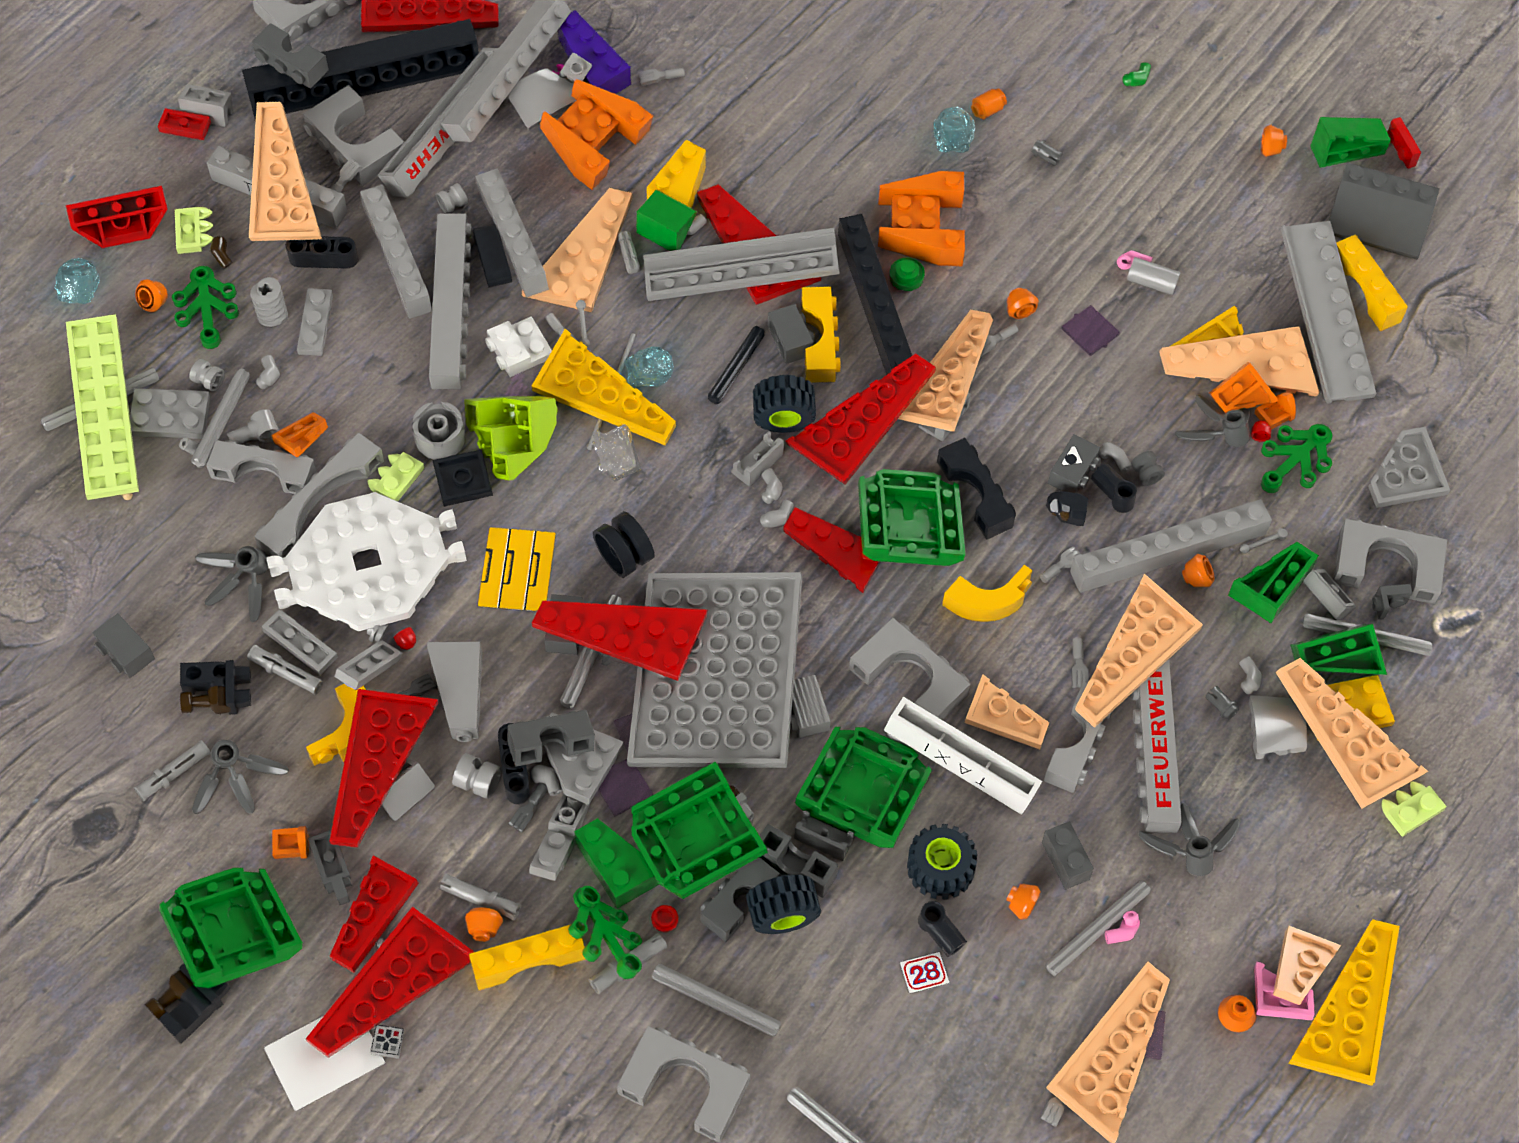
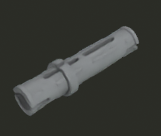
M254 645L247 655L249 661L266 668V672L271 675L275 673L311 692L313 695H317L323 686L322 679H318L282 660V656L277 653L273 655Z
M200 740L196 745L160 770L158 768L155 769L152 776L134 787L135 792L142 801H145L164 787L166 789L169 787V783L190 769L207 755H210V750ZM191 755L194 756V757L191 758L189 761H187L186 763H184L182 766H180L179 768L175 769V767H176L177 765H179L180 763H182L184 760H186L187 758H189ZM170 772V774H169L168 776H166L165 778H163L161 781H159L158 783H156L154 786H151V784L154 783L156 780H158L159 778H161V777H162L163 775H165L166 773Z
M445 874L441 880L444 885L440 884L439 889L441 891L448 892L484 908L496 910L501 915L514 921L520 913L517 909H521V904L501 897L499 892L494 891L491 893L449 874Z
M656 933L629 953L637 956L643 964L657 953L666 949L667 944L663 937ZM612 960L608 963L609 966L589 979L592 988L597 994H600L615 982L624 980L617 973V961Z

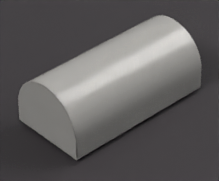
M1134 257L1127 281L1173 296L1181 272Z
M1325 569L1312 570L1303 580L1304 584L1336 620L1343 619L1356 608L1353 601Z

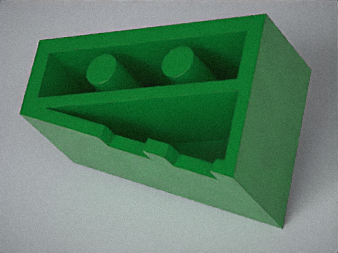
M1320 117L1310 147L1319 167L1322 168L1385 155L1391 140L1381 118Z
M1295 542L1274 555L1268 562L1252 569V572L1244 577L1234 580L1228 596L1269 623H1272L1303 583L1305 577L1312 571L1319 555L1299 542Z
M1363 624L1290 644L1294 660L1301 658L1314 671L1387 675L1373 624Z
M598 818L574 831L577 847L617 909L660 885L657 883L641 852Z

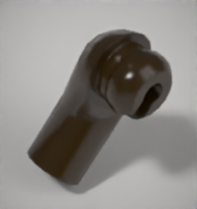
M216 236L211 241L210 252L222 269H225L233 262L226 254V239L222 236Z

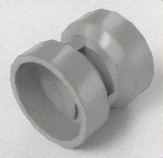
M458 183L451 185L447 192L442 190L436 193L437 202L445 214L454 212L455 207H463L468 204L467 196Z
M199 359L192 366L189 378L197 384L202 383L206 389L213 392L221 386L225 372L217 366L212 367L206 360Z

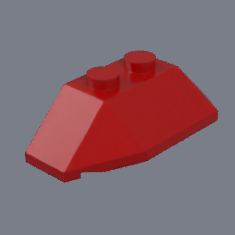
M162 185L65 205L71 229L101 248L151 239L168 210Z

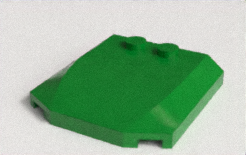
M882 469L876 471L874 476L865 478V475L861 476L858 481L863 554L873 561L950 566L964 561L966 553L959 484L953 482V485H950L940 480V475L931 472Z
M834 727L800 789L795 804L803 812H810L811 817L846 833L851 831L855 837L879 848H894L931 776L932 769L929 766L925 767L918 759L919 755L914 749L865 727H855V730H840L841 727Z
M716 761L632 806V837L657 883L682 899L768 853L765 844L755 827L750 823Z
M234 867L183 884L174 891L175 895L166 903L163 901L159 904V911L195 987L210 988L289 960L302 949V940L265 869H259V872H244L243 868Z

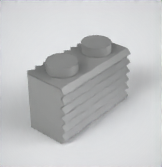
M815 675L794 680L790 727L792 731L797 730L799 738L830 730V719Z

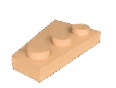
M982 674L965 723L1040 749L1049 722L1026 705L1019 704L1009 696L1007 691L997 688L990 682L989 678Z
M1288 926L1284 934L1273 995L1300 1005L1341 945Z

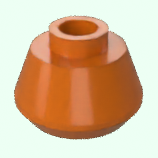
M1268 125L1263 130L1261 153L1265 157L1280 154L1282 149H1286L1287 135H1283V130L1273 125Z
M148 279L138 283L135 297L139 306L147 312H156L167 301V289L162 283Z
M1016 288L1012 290L1007 298L1008 315L1015 319H1023L1030 316L1038 307V298L1027 289Z
M1196 554L1185 564V569L1182 570L1185 582L1193 587H1210L1215 580L1213 568L1205 555Z
M1021 883L1018 888L1013 886L1006 899L1010 902L1009 908L1020 920L1027 919L1041 891L1036 885Z
M473 908L465 915L469 934L473 936L474 940L481 942L489 941L490 938L495 937L503 923L500 913L490 908Z
M1230 995L1220 1003L1218 1017L1222 1025L1228 1030L1244 1032L1254 1025L1256 1009L1248 998L1241 995Z

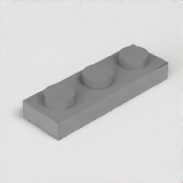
M307 289L297 345L298 355L323 356L333 298L332 290Z
M281 609L262 626L264 633L319 676L338 658L335 651Z
M380 640L338 667L334 677L344 682L346 686L357 690L399 662L402 652Z

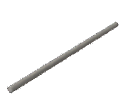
M634 333L629 338L617 369L620 375L636 335ZM598 418L587 446L588 450H592L603 422L602 419Z

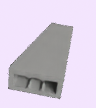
M427 642L429 658L452 739L460 742L479 739L482 669L480 642Z

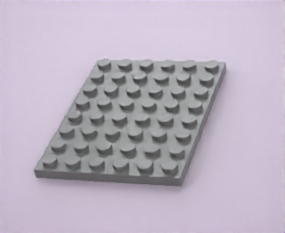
M801 572L648 573L645 606L708 610V614L679 681L638 666L627 756L629 767H706L716 761L721 768H787L802 589Z

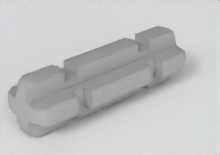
M629 231L620 232L618 240L621 245L627 272L629 274L638 273L640 266L631 233Z

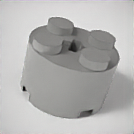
M431 402L423 405L416 411L413 417V433L416 446L424 456L436 460L456 455L462 449L466 441L461 413L455 406L447 402H441V404H433Z

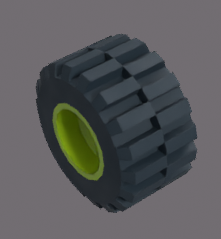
M795 375L771 376L768 379L761 380L753 389V415L757 426H761L762 429L769 430L770 432L779 433L803 430L804 427L816 419L814 385H811L809 380H805L803 377H796Z
M936 824L930 825L929 831L926 828L922 829L920 836L916 835L913 838L912 844H910L907 862L909 879H913L912 885L915 888L921 887L920 893L926 895L927 892L930 893V898L936 899L937 896H942V900H947L951 894L955 898L959 896L960 890L965 892L968 889V885L974 879L977 864V850L974 849L975 843L973 840H968V834L965 831L959 833V828L956 826L950 829L947 828L948 824H942L941 828H937Z
M784 875L758 884L746 895L753 928L756 932L763 934H782L801 929L815 921L821 914L814 882L809 876Z

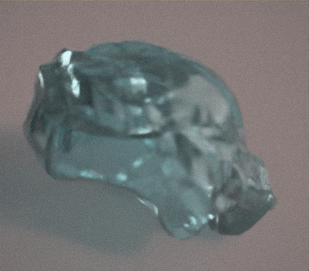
M946 108L933 122L934 137L937 149L940 152L956 151L964 153L969 150L974 139L975 121L963 108Z
M73 258L59 267L55 276V289L58 292V300L65 303L77 302L80 304L92 301L94 292L98 288L99 273L91 261Z
M653 346L646 348L625 359L626 369L628 370L627 378L631 386L659 387L670 379L674 371L672 356L661 347Z

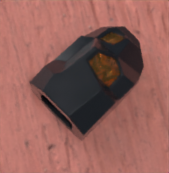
M1065 491L1053 492L1048 496L1046 507L1052 515L1057 516L1063 523L1084 526L1088 506L1087 497Z

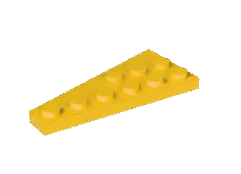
M564 329L531 386L532 391L538 394L555 398L560 403L665 446L676 427V421L655 403L647 400L641 391L629 385L623 376L600 357L592 354L586 345L574 339L566 329Z
M1374 919L1371 920L1288 1064L1371 1086L1375 1083L1400 926Z

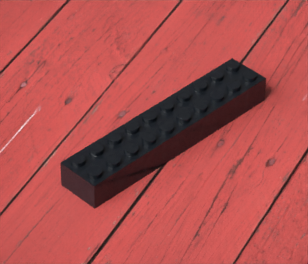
M471 19L333 50L321 51L326 56L328 71L312 88L304 84H298L292 77L278 72L270 64L243 69L242 73L256 121L257 103L281 102L285 114L313 108L348 85L360 97L460 75L479 54Z

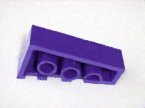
M576 10L572 11L557 30L558 39L568 58L572 53H575L592 65L583 82L614 94L630 86L631 67Z

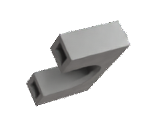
M252 0L255 12L268 25L271 23L289 33L290 42L357 1L315 0L309 4L297 5L286 0Z
M348 85L303 114L305 120L304 128L309 136H314L318 140L320 147L324 151L328 150L337 165L344 166L350 158H353L362 169L352 180L356 179L363 186L378 176L380 171L405 142L391 128L364 144H349L339 139L338 135L344 127L365 115L363 99Z
M1345 519L1339 533L1333 580L1339 585L1358 588L1364 577L1367 555L1379 549L1392 550L1403 556L1411 567L1412 595L1409 599L1435 604L1442 590L1447 539L1439 538L1436 535L1418 534L1407 529L1389 528L1383 524H1369L1358 519Z
M894 618L850 657L849 670L867 685L894 663L910 662L923 668L930 678L931 685L914 703L941 720L969 694L971 684L968 678L963 673L956 672L950 667L949 662L943 656L936 655L930 649L927 642L916 638L906 624L899 623Z
M648 1026L617 1085V1091L619 1095L644 1106L656 1080L665 1070L681 1065L695 1068L704 1075L710 1090L694 1123V1130L721 1143L750 1083V1074L747 1073L745 1067L737 1063L730 1065L721 1061L722 1058L712 1051L704 1053L696 1049V1045L689 1040L681 1039L679 1041L671 1037V1034L661 1027L654 1029Z

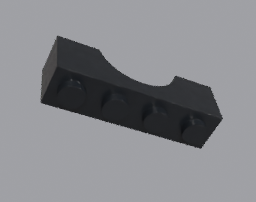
M966 438L940 448L937 463L949 481L966 482L979 492L982 502L976 508L974 521L986 540L1013 528L1016 517L1015 509L1011 503L1006 502L1000 485L998 483L995 484L992 480L987 465L982 464L979 460L976 448L970 445Z

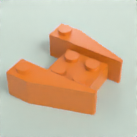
M575 79L571 96L576 101L558 120L544 111L542 113L540 129L573 176L593 190L606 177L610 160L598 151L617 131L636 145L650 130L653 115L632 100Z
M938 171L880 185L878 205L891 206V227H879L878 247L938 266H962L965 252V230L940 229V207L962 208L964 172Z

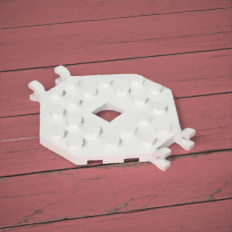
M376 492L325 505L286 557H266L272 577L288 571L290 574L293 590L287 588L274 590L279 609H285L294 604H299L303 607L309 606L318 610L319 614L349 624L350 628L357 631L374 628L375 625L381 626L410 618L415 612L417 603L421 598H425L435 584L438 574L444 571L450 563L467 561L462 541L453 543L445 550L440 532L445 530L457 529L453 509L441 513L439 518H434ZM368 549L378 550L381 565L356 571L353 556L356 553Z

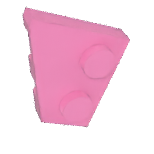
M1256 962L1254 967L1256 1015L1312 1020L1314 1017L1313 990L1311 989L1300 1005L1274 996L1273 991L1277 975L1264 968L1265 964Z

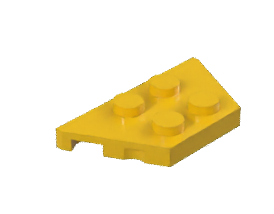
M1234 305L1171 346L1243 335L1244 330L1242 324H1239L1237 308Z

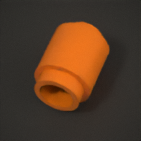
M999 88L990 89L972 100L971 110L976 117L986 119L1003 109L1007 104L1006 96Z

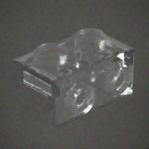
M626 424L605 434H602L599 430L592 432L594 436L593 447L600 458L598 466L604 476L607 475L616 482L641 470L630 428Z

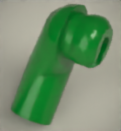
M1146 62L1141 63L1138 71H1133L1123 76V84L1131 87L1144 85L1148 79L1151 65Z

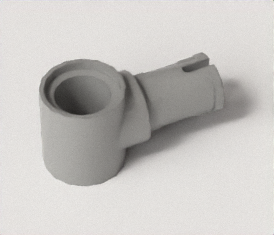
M263 409L251 416V421L247 423L248 425L227 433L229 440L237 444L253 439L268 443L273 441L271 435L278 432L279 428L272 412Z

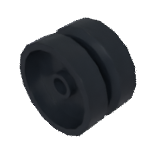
M623 511L611 520L612 526L605 523L593 531V539L600 554L619 577L625 578L636 570V564L643 566L655 558V552L647 534L628 512Z

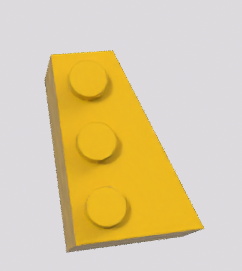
M685 140L647 186V199L655 190H659L693 208L694 199L706 169V150Z

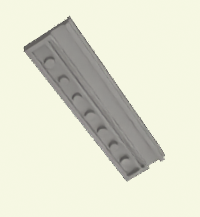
M1324 221L1292 226L1282 225L1281 233L1326 404L1338 400L1352 401L1374 398L1377 393L1331 222Z
M834 228L643 255L648 301L840 274Z

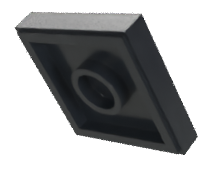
M482 449L432 460L444 507L493 496Z

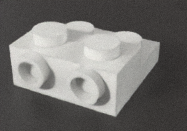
M532 316L513 325L507 321L487 330L488 338H485L487 347L490 352L495 351L497 355L496 361L500 369H505L509 377L546 362L552 351Z

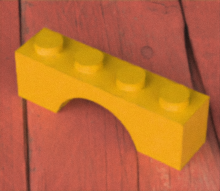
M1355 234L1336 242L1344 274L1354 278L1362 288L1367 301V313L1380 332L1401 323L1408 306Z
M802 287L801 307L806 322L815 326L822 335L815 345L805 349L806 380H809L811 383L835 382L836 372L841 370L840 357L836 358L835 352H839V337H834V331H838V318L833 316V311H836V296L831 295V287Z
M570 925L471 953L469 957L478 990L506 983L513 975L535 966L556 965L561 967L585 960L582 954L585 948L582 938L576 939L572 937L569 933Z

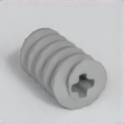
M262 278L252 287L250 292L257 319L260 324L266 327L283 324L288 319V312L281 286L275 278Z

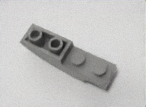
M563 793L549 821L548 831L530 864V874L556 881L560 870H564L576 843L574 831L582 827L589 805L568 797Z

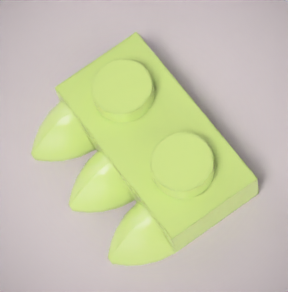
M205 207L175 209L176 249L178 254L201 252L202 247L211 243L213 237L203 234L213 227L212 223L204 221L213 213L210 209Z
M405 452L388 455L391 467H378L381 480H368V485L372 492L379 493L397 502L425 469L424 463Z
M1410 782V790L1413 796L1404 791L1397 790L1396 800L1398 805L1390 800H1382V810L1385 816L1402 837L1435 817L1447 807L1430 785L1425 787L1418 782Z

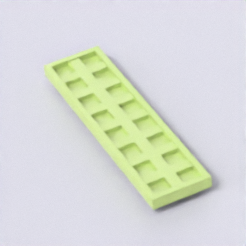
M116 314L66 322L87 500L139 492Z

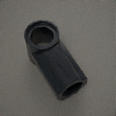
M1109 464L1099 466L1091 475V480L1112 500V506L1116 511L1121 513L1131 511L1134 507L1137 493L1135 484L1124 480Z
M929 901L923 905L918 917L920 928L930 934L947 957L954 955L967 943V940L947 917L942 904L936 901ZM925 913H935L938 921H929Z

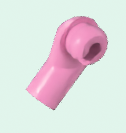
M1131 250L1119 256L1117 265L1119 268L1126 270L1131 267L1134 257L1152 262L1153 257Z
M1126 912L1119 928L1105 931L1107 944L1129 941L1134 938L1140 926L1139 916L1136 912Z

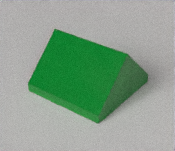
M655 190L637 210L636 233L669 251L680 250L697 211L663 192Z

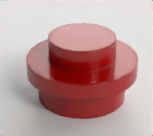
M661 905L655 908L651 915L653 927L660 932H670L675 929L679 922L676 909L669 905Z

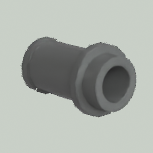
M1037 140L1031 152L1034 153L1035 157L1040 156L1056 166L1063 152L1047 145L1045 140Z
M1218 686L1210 690L1212 694L1209 692L1206 694L1205 698L1221 712L1220 716L1222 718L1231 719L1239 711L1238 703L1231 701Z

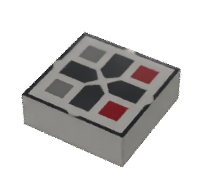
M376 1024L370 1051L371 1055L399 1059L404 1028Z

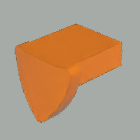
M1280 393L1276 396L1278 401L1260 405L1255 409L1254 414L1260 421H1266L1271 426V430L1288 420H1294L1296 405L1292 393Z
M299 826L298 828L272 830L273 858H308L309 834L307 827Z

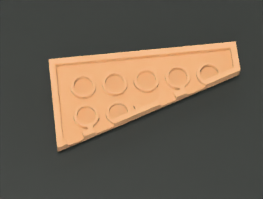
M281 102L257 103L249 239L251 241L322 239L284 107Z
M609 188L542 266L546 274L549 290L527 298L577 309L576 302L583 300L586 304L584 311L592 312L614 252L618 234L621 232L629 210L632 193Z
M976 310L968 312L930 362L936 367L935 373L898 419L955 431L993 321L990 313Z
M1299 326L1163 347L1159 351L1165 374L1188 378L1203 377L1209 378L1211 381L1220 382L1221 380H1226L1243 365L1250 362L1270 389H1282L1288 393H1308V396L1315 397L1319 394Z
M1144 574L1075 710L1095 728L1198 633L1203 624Z
M1301 658L1276 671L1277 676L1361 809L1428 772L1422 765L1418 766L1404 749H1398L1389 741L1388 735L1357 708L1354 710L1345 702V697L1339 692L1335 693L1324 683L1325 679Z
M1149 962L1143 966L1046 1087L1110 1143H1116L1122 1119H1124L1126 1107L1131 1092L1134 1089L1146 1053V1047L1152 1035L1154 1023L1170 981L1168 977Z

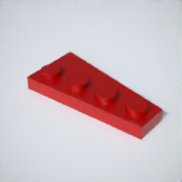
M796 507L784 525L783 532L806 550L814 552L819 556V560L826 565L832 566L845 580H850L859 591L864 593L881 561H873L863 554L862 538Z
M374 855L369 863L371 867L368 874L363 877L360 884L361 890L356 901L353 900L349 911L351 913L346 924H343L330 954L332 961L355 973L419 884L416 878Z

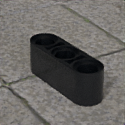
M496 224L473 228V235L488 288L512 283L509 264Z
M321 236L322 239L287 240L285 244L289 262L294 267L348 269L358 263L355 242L349 237Z
M507 723L498 730L504 787L507 799L511 803L522 804L530 796L527 765L508 766V763L513 761L508 742L504 740L508 736V725L513 723ZM515 785L523 786V789L520 791L511 790Z

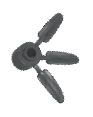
M1196 395L1195 401L1200 409L1215 422L1221 419L1223 430L1175 432L1178 438L1191 441L1213 440L1215 435H1224L1228 445L1240 447L1250 440L1248 419L1251 408L1231 410L1225 414L1204 397Z
M251 546L239 549L236 555L232 553H200L196 555V560L206 565L233 568L236 563L239 568L235 574L230 573L206 598L205 605H213L226 597L239 585L240 580L238 577L243 572L251 574L252 584L248 586L249 618L251 622H256L262 605V585L257 583L256 575H261L267 571L268 563L266 557L268 555L264 551Z
M220 740L213 746L210 752V758L215 768L212 774H207L200 785L193 803V813H201L208 804L219 783V779L216 776L220 768H229L232 775L229 778L230 786L239 803L248 813L255 811L254 801L243 775L236 773L233 767L236 761L245 762L248 769L275 775H285L289 772V768L282 763L253 754L249 755L248 758L239 756V749L234 742ZM220 751H227L229 758L221 760L219 758Z
M1182 803L1180 805L1181 827L1185 839L1189 840L1186 845V851L1180 849L1176 844L1147 832L1139 831L1140 839L1146 844L1169 856H1175L1177 853L1186 856L1187 871L1196 876H1204L1213 870L1214 851L1222 852L1237 833L1240 822L1238 818L1232 820L1210 842L1207 837L1200 836L1191 811L1186 804Z

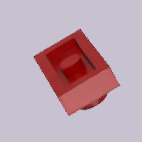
M165 108L157 127L161 133L204 140L211 120L210 116Z
M1401 117L1392 119L1387 131L1391 140L1390 143L1395 147L1399 159L1404 162L1407 169L1416 167L1421 150Z

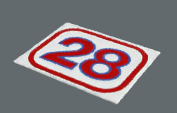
M940 952L900 962L909 993L949 983Z

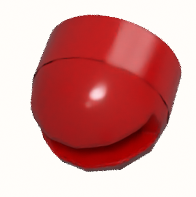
M1259 420L1255 422L1251 428V438L1257 442L1269 440L1271 438V426L1266 421Z
M411 627L401 630L393 637L401 649H412L416 644V635Z

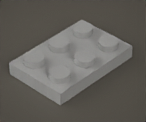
M135 388L130 412L132 436L202 439L206 430L211 399L210 392Z

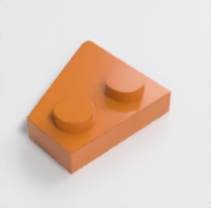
M1247 362L1209 392L1224 413L1278 401L1277 397L1250 362Z

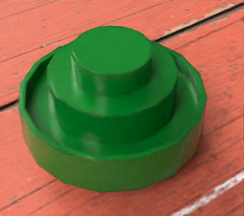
M909 257L896 260L891 265L889 271L890 282L894 287L902 291L918 289L923 284L925 277L923 265L916 259Z

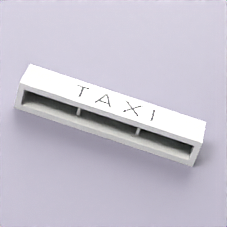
M905 697L902 698L884 729L890 735L1021 815L1042 783L1038 778Z

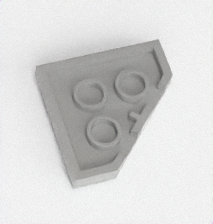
M1426 427L1401 431L1396 442L1388 452L1368 486L1376 508L1445 496L1450 492Z
M551 712L550 717L556 716L557 714ZM594 730V751L568 756L565 747L560 743L548 742L544 744L549 754L550 763L561 782L564 795L587 805L592 801L622 751L624 744L623 741Z

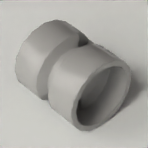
M465 753L457 764L452 783L454 786L467 791L472 788L474 794L489 799L499 783L502 768L488 761L482 764L480 758Z

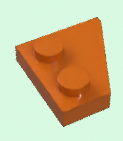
M313 412L271 436L274 444L293 456L299 457L328 428V425L323 417Z

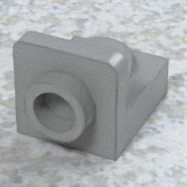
M572 53L559 76L574 84L575 79L584 81L592 65L577 54Z

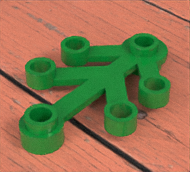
M198 266L190 273L191 282L182 291L174 292L172 300L176 307L181 308L187 305L188 298L198 288L199 296L185 311H178L174 315V319L178 327H187L193 316L201 309L204 329L200 333V340L205 348L214 349L220 345L221 337L219 331L214 328L211 306L224 313L228 319L237 318L239 316V309L235 303H225L211 295L209 287L222 293L223 298L228 300L233 299L237 292L234 284H224L215 279L214 272L210 267ZM231 309H234V310H235V311L232 312V313H229V312H228V311L231 310ZM182 317L186 318L183 321H179V319Z
M1323 424L1312 425L1309 430H1293L1290 426H1281L1277 433L1279 441H1307L1303 445H1277L1272 440H1267L1263 443L1261 453L1265 457H1273L1274 455H1289L1290 457L1275 471H1268L1263 475L1261 480L1262 489L1267 493L1278 492L1283 482L1282 478L1299 462L1302 475L1300 484L1304 488H1312L1317 477L1312 472L1310 452L1316 448L1318 457L1316 463L1317 471L1320 473L1329 472L1332 460L1327 455L1326 446L1332 440V431ZM1281 432H1286L1289 436H1285ZM1265 447H1271L1273 451H1269ZM1320 463H1326L1328 466L1324 467ZM1304 478H1310L1312 482H1308Z
M586 885L578 888L573 894V900L578 907L575 921L569 927V933L572 937L581 939L588 931L586 924L588 915L594 922L590 941L582 951L584 958L590 962H594L602 954L600 946L603 938L618 962V975L623 979L634 978L642 969V963L637 956L630 953L625 954L616 937L622 939L624 946L630 951L641 945L642 938L639 934L622 928L628 921V915L621 909H615L601 902L599 892L592 886ZM602 914L608 916L609 921L604 919Z

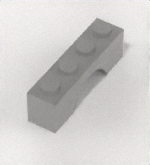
M230 440L215 441L206 465L211 478L234 483L244 474L254 470L272 472L279 477L283 491L291 494L302 490L309 483L311 476L317 472L313 458L301 454L299 457H295L281 450H266L256 445L245 446Z
M1086 682L1082 683L1071 715L1081 725L1083 738L1072 747L1055 749L1044 778V782L1074 793L1077 784L1083 785L1088 772L1083 770L1086 762L1092 763L1097 750L1092 746L1095 739L1101 740L1106 727L1101 725V721L1094 728L1075 710L1088 684Z

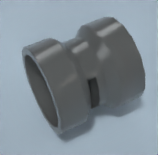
M1153 451L1143 452L1131 462L1134 470L1140 473L1139 479L1144 486L1155 484L1165 475L1161 465H1157V458Z

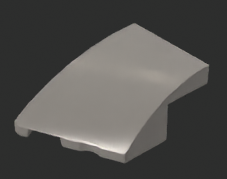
M547 68L520 79L507 95L529 130L541 123L544 111L554 117L576 101L571 96L573 84Z
M1250 695L1249 708L1252 714L1251 729L1254 735L1253 750L1256 759H1263L1265 753L1271 752L1281 756L1288 753L1306 751V720L1293 699Z

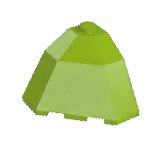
M508 396L464 399L466 425L470 432L475 431L479 439L477 445L479 449H482L484 458L491 460L493 464L491 471L495 478L509 481L514 480L546 450L557 424L556 415L558 410L555 398Z

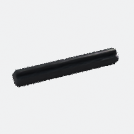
M759 326L752 328L709 392L708 400L717 405L722 401L765 336L763 328Z

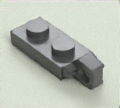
M331 830L308 837L324 887L327 889L328 894L335 892L339 905L350 902L346 887L352 885L351 877L340 845L330 844Z

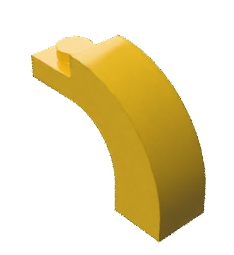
M1023 565L1006 585L995 590L980 589L959 576L944 593L942 605L954 614L972 621L989 622L1003 619L1016 612L1023 605L1025 593L1032 584V581H1030L1032 570Z
M345 684L335 688L338 700L345 710L344 719L336 731L306 747L314 766L319 763L329 762L337 754L340 755L343 762L345 761L358 689L355 690Z

